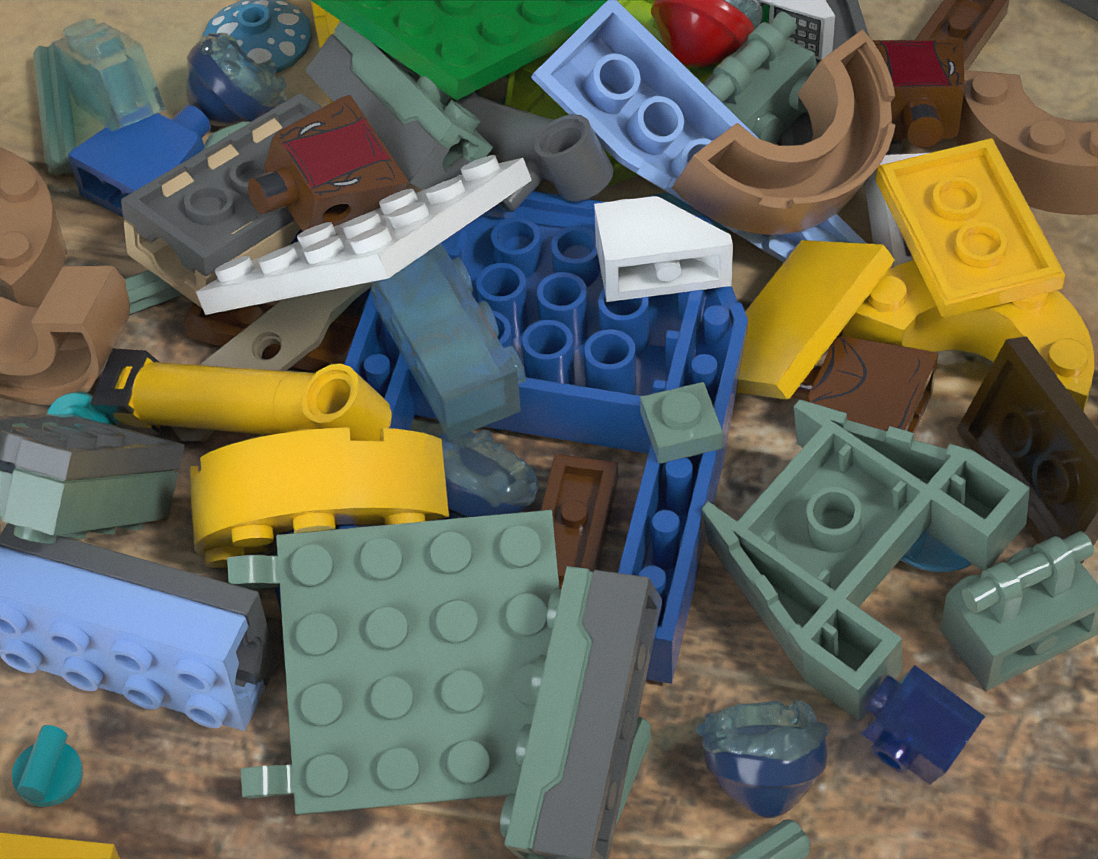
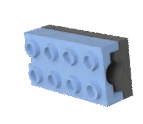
M6 524L0 535V657L4 662L25 673H35L38 669L62 676L71 685L85 691H96L98 688L122 694L133 704L145 709L155 710L162 706L182 712L194 722L205 727L219 728L225 725L246 731L265 691V686L268 685L277 666L259 592L57 535L56 543L53 544L25 540L14 535V524Z

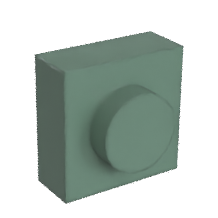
M704 382L640 397V413L659 464L723 449V431Z

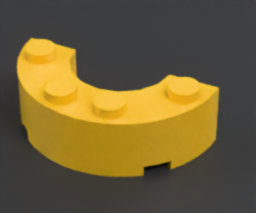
M911 260L890 268L843 328L842 336L932 352L960 350L980 354L992 362L996 359L1006 339L1027 336L1085 413L1094 374L1093 344L1081 316L1058 290L943 319L915 261Z
M349 427L268 435L237 442L211 451L200 457V472L198 471V466H190L189 469L194 550L198 556L204 558L206 567L228 568V557L268 551V544L274 541V535L294 530V533L335 530V525L339 524L380 526L449 517L442 439L415 431L382 428L379 430L380 441H350Z

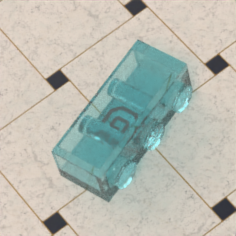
M86 19L64 28L63 33L65 37L51 42L76 105L110 131H115L166 110L142 44L104 22L97 24L95 19Z
M440 243L390 278L370 282L374 306L449 440L521 412L518 384L526 380L522 362L513 346L510 345L503 348L497 338L499 331L493 312L486 301L479 303L475 301L471 294L473 288L469 273L459 257L451 260L442 243Z

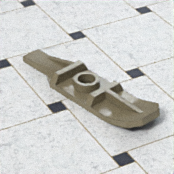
M374 281L283 299L200 365L286 371L309 352L320 346L329 325L357 297L373 286ZM271 344L281 345V349L275 357L262 360V352L267 346ZM171 427L180 440L187 443L205 442L215 431Z

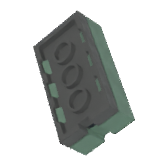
M73 414L0 416V519H3V522L15 525V536L33 542L48 544L56 543L57 535L85 539L88 531L101 534H115L116 527L142 530L144 522L168 519L179 473L175 472V470L180 468L185 444Z

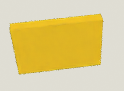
M992 138L882 164L877 167L875 181L943 319L1063 288L1065 273Z
M800 241L745 311L748 319V328L738 376L737 393L790 399L893 265L892 263L895 259L884 244Z

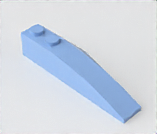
M608 0L531 77L569 115H582L587 118L602 147L620 164L686 204L688 203L672 189V186L694 154L736 123H739L758 138L617 0ZM837 214L812 228L788 234H756L723 225L783 263L801 240L866 243Z

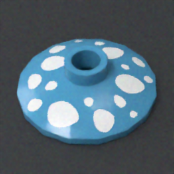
M240 0L224 7L209 20L203 34V39L211 48L219 50L243 64L255 77L274 75L293 66L306 54L312 36L309 19L299 7L285 0Z

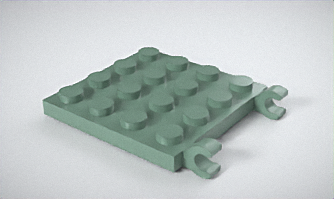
M552 510L276 535L278 556L244 555L227 558L229 584L250 590L280 587L292 765L241 768L242 797L254 799L294 795L295 814L309 815L508 796L510 793L516 794L522 768L518 766L516 760L518 737L523 725L532 723L537 698L532 693L533 670L540 655L547 656L552 630L548 628L547 624L548 604L553 590L559 588Z

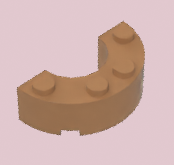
M862 29L823 58L797 93L810 115L813 131L812 141L804 145L778 146L756 138L739 123H736L693 155L672 186V189L683 200L707 217L731 228L750 233L776 235L799 232L819 225L834 216L850 201L880 165L889 149L894 134L895 124L891 123V101L895 97L893 82L887 65L874 42Z
M964 70V95L959 133L956 136L958 146L992 138L1029 207L1060 214H1098V121L1075 122L1054 117L1035 106L1023 91L1021 77L1018 74Z
M0 147V296L24 306L39 308L64 266L65 254H67L66 243L47 185L40 174L23 158Z
M63 266L39 308L24 306L0 296V398L27 404L52 405L56 399L67 393H87L91 389L129 319L130 303L126 281L118 273L115 266Z

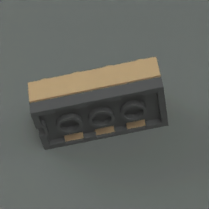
M299 93L122 198L127 254L202 308L196 291L217 279L214 271L217 267L243 256H250L252 261L298 242L297 236L303 231L288 208L285 206L265 214L259 213L250 200L248 181L250 178L266 173L264 167L272 137L279 130L323 107L302 93Z

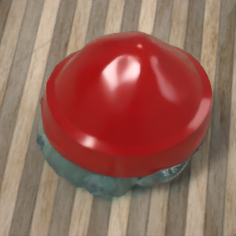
M654 0L651 7V15L656 22L664 47L686 68L709 67L734 54L758 27L763 16L762 7L755 0Z

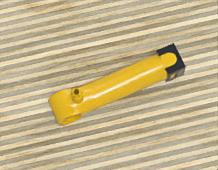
M113 348L90 403L119 427L150 435H161L164 426L261 435L349 427L350 441H380L379 430L389 428L392 418L390 404L350 366L344 364L328 365L317 373L165 363L159 362L146 350Z

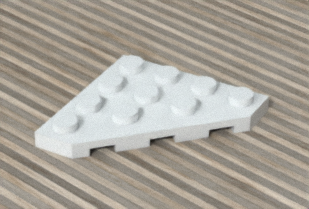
M495 155L477 159L461 168L462 175L418 193H415L414 189H406L394 193L379 202L381 207L335 227H333L332 222H327L309 228L297 236L298 242L252 261L250 256H243L226 262L214 270L217 276L216 280L196 291L204 313L207 315L388 279L532 181L523 158L498 163Z

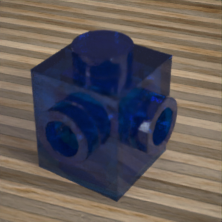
M914 665L899 681L889 674L883 679L864 706V709L871 713L873 717L861 734L874 743L871 751L888 767L904 774L910 770L930 785L948 771L985 716Z

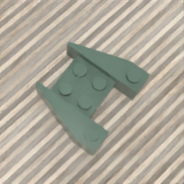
M799 400L794 405L797 444L802 447V450L738 521L708 501L702 508L709 546L805 682L858 721H861L902 673L903 660L902 638L859 607L924 531L984 571L990 568L1026 525L1030 488L973 450L949 444L948 449L914 440V433L891 426H889L888 431L880 430L847 420V413Z

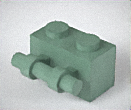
M780 12L770 23H761L748 36V40L732 56L726 57L714 69L713 75L703 83L759 139L775 145L780 139L781 134L802 113L807 112L797 93L817 67L814 52L787 40L797 29V24L785 12Z
M1079 531L1063 540L1054 536L1034 547L1025 548L1012 556L1007 563L1000 562L984 570L981 576L971 575L962 579L946 594L940 631L985 691L1098 635V583L1080 563L1094 554L1092 542L1084 532Z

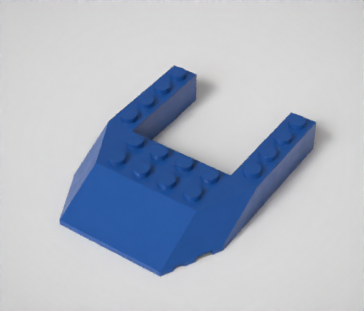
M533 191L514 212H506L497 204L390 278L374 281L344 365L350 366L390 404L392 418L389 428L410 430L414 415L647 453L648 457L618 573L649 577L662 598L646 679L672 684L707 536L702 508L708 501L713 505L715 502L730 429L748 319L742 303L737 301L732 285L607 302L596 249L594 204L605 202L590 199L568 201L560 195ZM694 215L712 225L709 217ZM467 333L484 360L483 363L451 375L441 356L429 359L428 361L431 366L441 363L449 376L438 382L418 379L414 370L420 369L424 376L432 378L441 376L442 373L439 368L428 370L425 367L427 361H422L425 356L438 351L446 353L454 369L476 361L477 359L468 343L462 337ZM461 334L462 338L459 339L469 356L455 361L447 346L435 344L419 350L415 359H411L415 347L433 340L449 342L457 355L462 354L452 336ZM704 382L723 431V449L659 464L640 413V397ZM339 524L335 525V530L374 525ZM294 530L283 532V534H293ZM274 587L281 612L280 587Z

